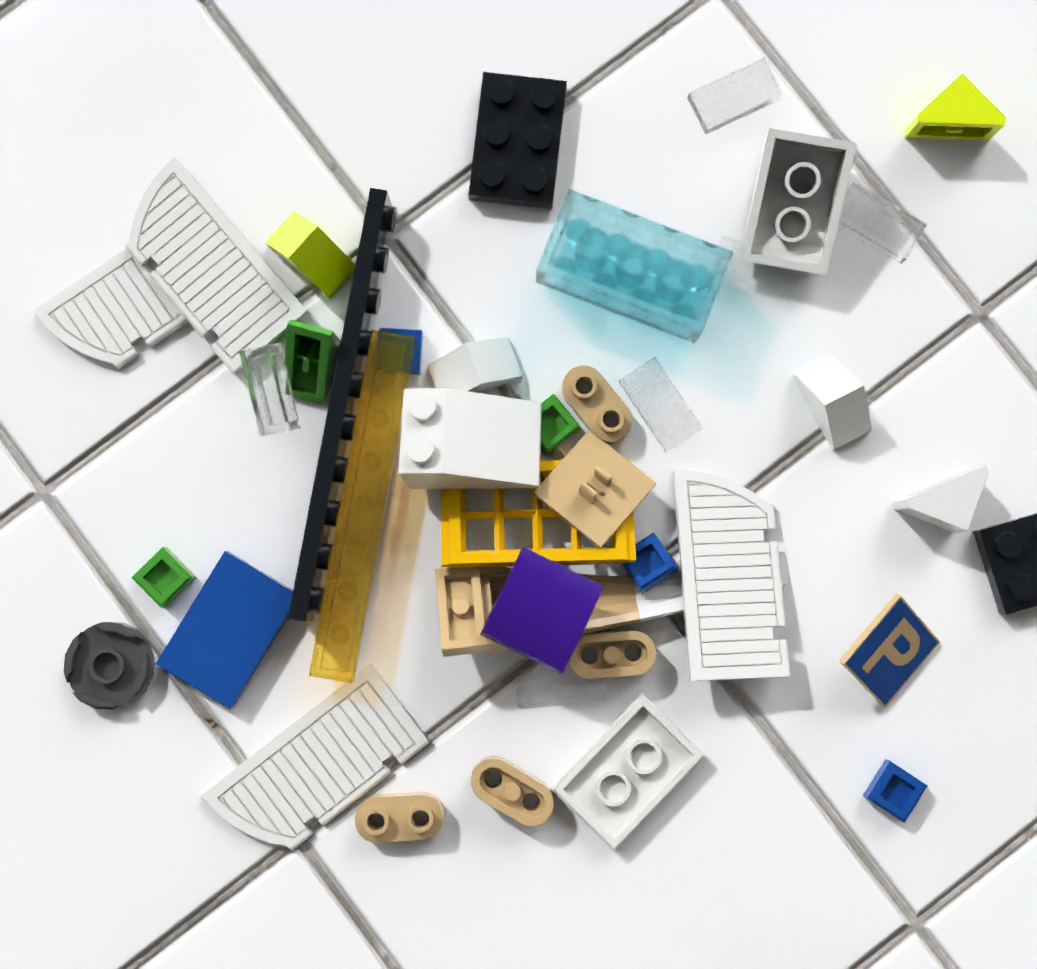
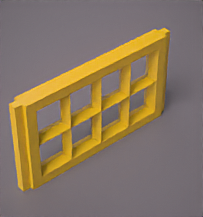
M562 460L540 461V484L541 478H546ZM504 488L493 489L494 510L466 511V489H441V567H513L521 549L505 550L504 518L532 517L533 549L529 550L560 565L626 564L636 562L634 512L610 538V547H602L601 549L598 547L582 548L581 533L571 526L572 548L543 549L542 517L560 516L552 509H542V501L533 495L537 488H531L532 509L504 510ZM494 518L495 550L466 551V519Z

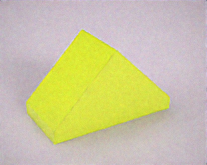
M962 73L915 117L905 129V138L989 141L1005 126L1006 116Z
M294 211L265 242L329 299L355 270V263L316 224Z

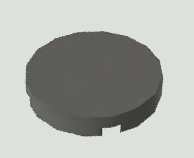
M101 622L88 627L72 640L65 654L63 672L66 682L70 683L71 688L74 690L73 694L80 702L95 709L112 710L134 702L147 690L154 676L155 657L150 642L138 629L124 622Z

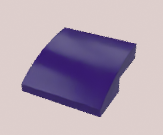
M522 547L480 635L562 674L582 636L604 586Z

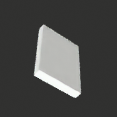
M640 692L550 787L615 852L706 755Z

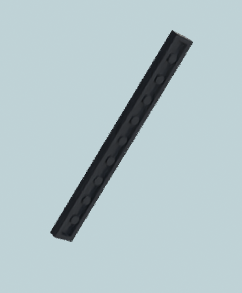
M370 188L289 609L288 619L313 621L314 614H321L324 605L325 588L320 587L323 570L330 569L333 558L334 546L333 544H328L331 526L337 527L341 516L342 502L337 501L336 498L339 483L345 484L349 473L350 459L344 457L347 440L354 441L357 431L358 416L352 415L355 398L361 399L365 388L366 374L360 373L363 356L369 357L373 346L374 334L373 331L368 329L371 314H378L381 303V289H376L379 273L385 274L388 266L389 248L384 247L386 233H393L396 224L397 208L392 206L387 190Z

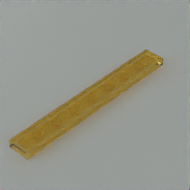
M372 329L309 676L347 683L355 682L401 429L404 389H408L417 341L414 336Z

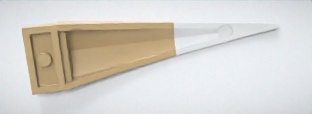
M448 567L435 569L443 657L488 652L491 655L511 650L480 635L491 609L512 569L511 567ZM580 574L604 586L582 634L684 612L681 579L668 578L644 594H641L631 577ZM781 579L782 590L786 587L787 582Z

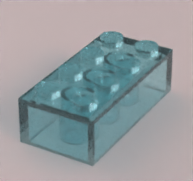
M568 188L537 266L536 283L695 344L704 331L734 251Z

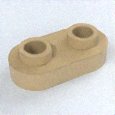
M585 365L572 368L565 375L562 383V395L566 403L586 428L602 441L608 444L621 441L629 433L632 426V414L629 408L598 370ZM579 380H587L590 382L592 390L587 394L579 393L576 389V383ZM607 413L615 414L619 420L618 425L613 428L607 427L603 423V416Z
M635 630L582 634L569 660V665L577 675L587 679L637 676L651 669L656 659V648L649 636ZM630 644H636L640 648V656L636 660H628L625 657V649ZM587 647H592L597 651V659L593 663H585L581 659V653Z
M499 756L485 757L475 765L471 775V787L480 800L525 826H538L549 819L553 811L554 800L550 788L543 781ZM494 770L501 774L502 780L499 784L490 785L487 783L485 775L489 771ZM529 793L536 794L540 799L539 804L533 808L525 806L523 803L525 795Z
M428 792L373 795L365 799L357 809L355 826L362 838L373 843L426 840L436 835L440 830L444 820V808L441 801L435 795ZM418 810L425 811L429 816L428 823L424 825L417 824L413 819V813ZM373 813H379L383 816L385 824L382 827H374L369 821V816Z

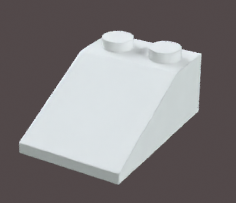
M768 128L756 177L741 261L827 276L857 142Z
M450 388L404 389L398 474L410 489L540 488L541 402Z

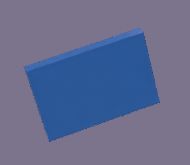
M224 551L156 664L229 709L234 708L288 619L293 590L233 553Z

